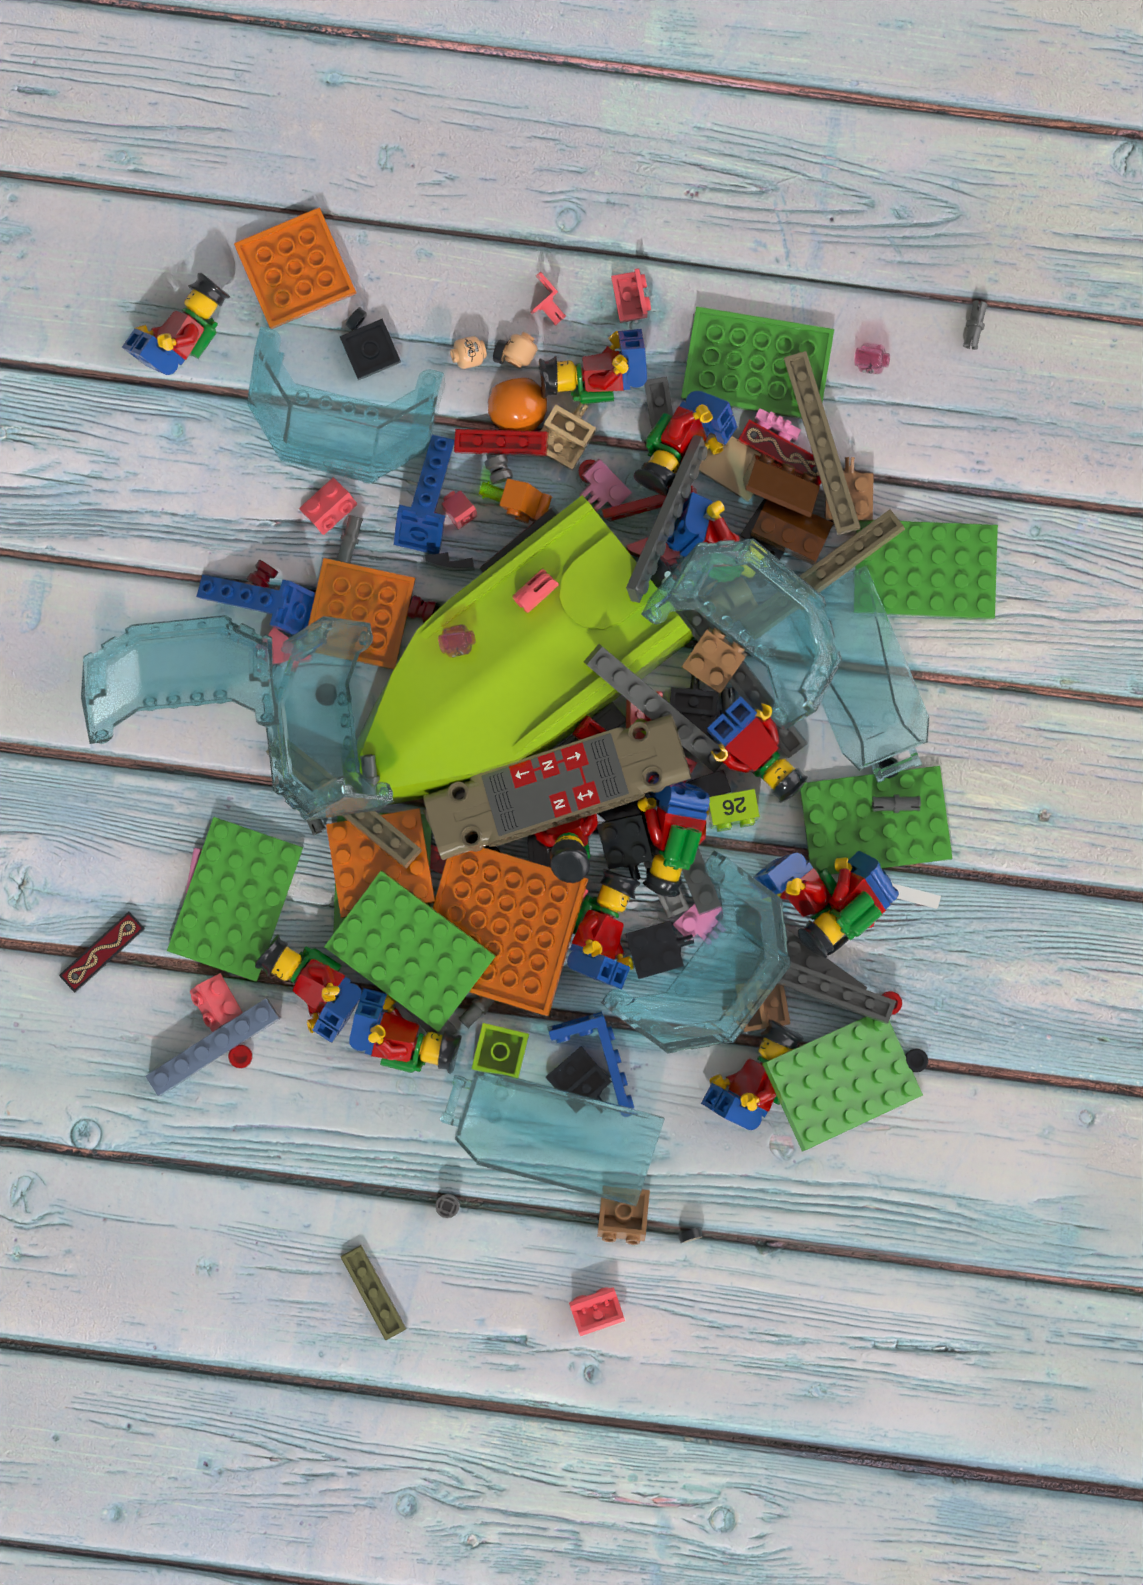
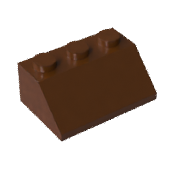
M754 454L743 477L745 490L810 517L820 488L819 482L816 480L817 477L808 472L803 474L796 472L795 467L787 463L777 464L773 462L774 459L766 454H761L760 456Z
M767 499L750 536L814 565L833 526V522L813 513L810 517Z

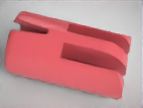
M542 568L512 597L521 608H524L526 613H529L557 588L559 583Z

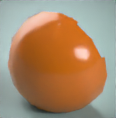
M515 378L503 381L492 388L488 399V414L492 423L500 430L533 431L543 422L547 412V398H542L541 387L530 378Z

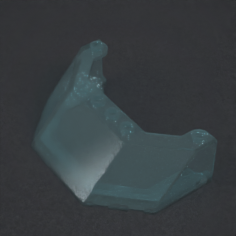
M260 327L254 350L247 405L280 461L372 484L387 473L398 469L411 459L428 451L446 384L443 372L431 369L424 370L418 376L415 390L393 403L383 406L294 383L283 365L285 354L279 352L281 346L279 333L273 329Z
M754 539L736 542L728 540L717 543H698L653 593L641 613L651 623L660 624L666 620L670 612L696 610L729 638L744 647L745 651L767 669L775 697L771 706V719L783 730L817 711L842 661L840 651H836L833 641L835 633L831 620H827L824 607H826L824 597Z
M226 615L133 624L125 629L126 633L119 638L114 636L101 644L102 649L96 653L89 652L83 656L81 702L90 744L107 743L114 736V727L138 711H153L164 708L175 709L184 706L234 702L255 712L256 722L264 727L280 725L272 637L266 634L261 636L255 633L254 628L243 623L237 625L232 622V618Z
M323 616L284 641L281 651L284 652L283 663L276 664L271 677L273 682L271 692L265 695L263 701L273 791L277 795H282L285 798V802L292 809L298 810L304 820L380 810L393 802V791L390 785L386 782L373 785L360 773V762L358 760L349 682L359 654L365 651L373 641L371 624L367 622Z
M713 851L705 862V872L718 883L722 917L668 990L663 993L632 997L624 990L615 988L610 990L601 1001V1004L666 1053L710 1047V1045L734 1043L791 966L787 950L788 941L783 917L782 899L730 859L716 851Z

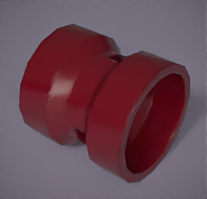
M259 559L255 565L257 571L250 573L246 579L255 586L269 588V579H274L279 572Z
M414 595L407 617L411 619L419 618L425 623L434 614L437 602L432 600L423 601L420 596Z

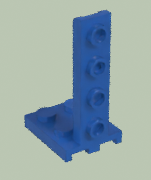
M432 434L411 507L399 505L393 545L430 554L440 553L446 515L435 513L454 448V439Z
M202 575L196 597L207 601L272 614L269 625L297 638L305 639L315 593L288 580H282L280 590H274Z
M602 1011L547 1027L551 1041L556 1040L557 1043L570 1040V1035L579 1033V1036L592 1034L593 1029L597 1028L621 1114L624 1117L631 1116L630 1109L634 1108L631 1094L626 1096L624 1086L628 1085L624 1072H619L617 1064L622 1063L618 1049L613 1050L611 1041L615 1040L611 1026H606Z

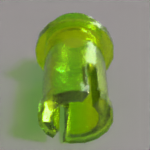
M483 481L478 495H481L482 499L486 497L501 502L504 489L490 484V481L487 483Z

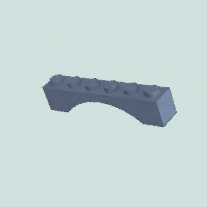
M265 998L145 1077L157 1096H162L220 1056L260 1033L281 1018L270 1001Z

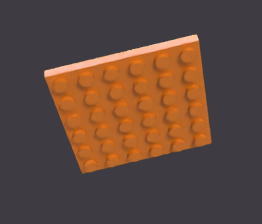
M483 848L477 852L468 851L448 858L433 909L496 955L469 992L549 1016L588 878H584L576 883H566L554 875L551 867L488 848Z

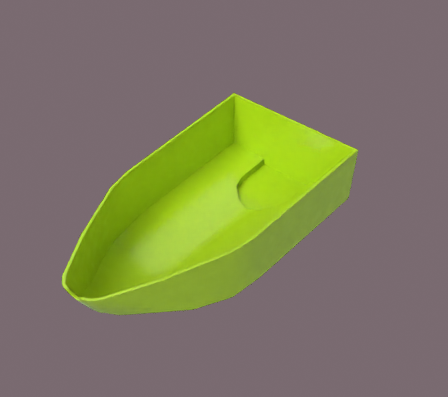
M582 495L451 597L416 630L375 702L345 764L343 779L346 787H352L357 796L365 802L364 786L360 780V777H362L360 756L375 754L376 772L380 778V781H378L380 802L374 804L367 803V805L370 807H383L422 799L425 795L449 788L455 782L464 783L470 781V778L474 775L551 750L570 736L584 717L589 716L592 719L622 695L584 663V660L598 644L603 646L642 680L692 641L694 636L651 580L649 581L648 591L646 594H643L640 603L630 600L626 587L637 562ZM543 568L559 583V586L534 609L526 613L524 608H521L512 596ZM463 650H464L463 655H461V656H458V655H457V654H460V651L463 652Z

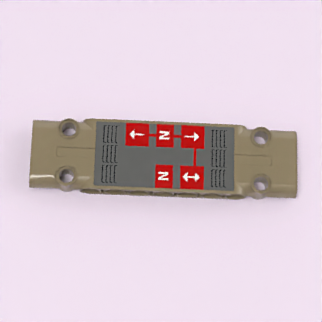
M672 714L645 723L636 722L627 729L615 728L521 759L518 762L474 775L470 778V781L464 783L455 782L449 788L425 795L423 798L439 854L442 860L468 851H480L486 845L499 846L639 800L647 792H660L666 786L691 779V773ZM639 731H646L643 739H635ZM652 775H659L660 778L657 783L649 784V778ZM460 790H465V796L457 800L456 794ZM473 834H478V840L473 844H469V837Z

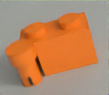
M507 478L500 506L507 510L506 514L514 516L515 520L529 523V520L534 522L549 510L553 497L542 493L529 483Z

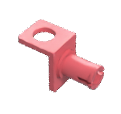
M539 272L536 277L551 294L530 312L534 314L538 309L540 311L543 310L554 325H557L566 317L553 302V296L558 291Z

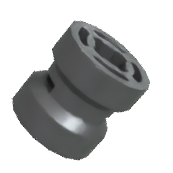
M506 454L492 457L484 462L486 469L490 471L491 475L489 478L492 485L507 481V478H513L512 471L507 466L508 459Z
M445 1194L438 1198L435 1208L441 1217L452 1218L458 1213L460 1204L454 1195Z

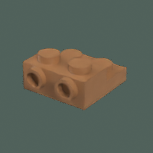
M708 628L682 665V668L720 694L748 654L744 652L745 648L735 641L731 643L725 639L726 635L719 629L714 628L712 630Z
M602 1185L597 1237H602V1240L605 1242L625 1239L626 1243L631 1245H638L640 1241H645L650 1190Z

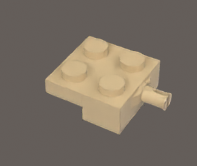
M580 402L574 413H570L555 404L541 430L548 432L547 457L572 471L596 432V427L582 419L588 406L586 404L583 406Z

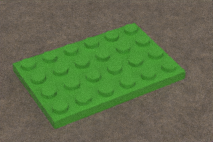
M696 306L681 399L686 400L687 396L693 391H702L728 401L731 408L756 412L760 408L768 413L773 412L775 415L802 419L785 366L784 357L804 351L807 352L823 403L834 329Z
M859 521L860 529L856 530V534L873 521ZM900 521L905 530L855 566L853 614L995 618L998 525Z
M940 766L901 770L893 778H882L877 774L807 782L800 789L809 862L816 871L827 868L831 875L839 874L835 869L836 858L847 857L849 860L858 851L877 859L881 868L953 859ZM894 794H899V797L920 796L921 806L919 807H921V810L899 811V813H893V811L873 812L872 797H893Z
M213 817L167 951L257 982L261 968H255V963L270 945L303 847Z
M382 870L324 946L437 1032L441 1030L496 957L495 954Z
M864 1017L763 1063L802 1152L923 1096L912 1070L908 1067L906 1056L890 1021L888 1024Z

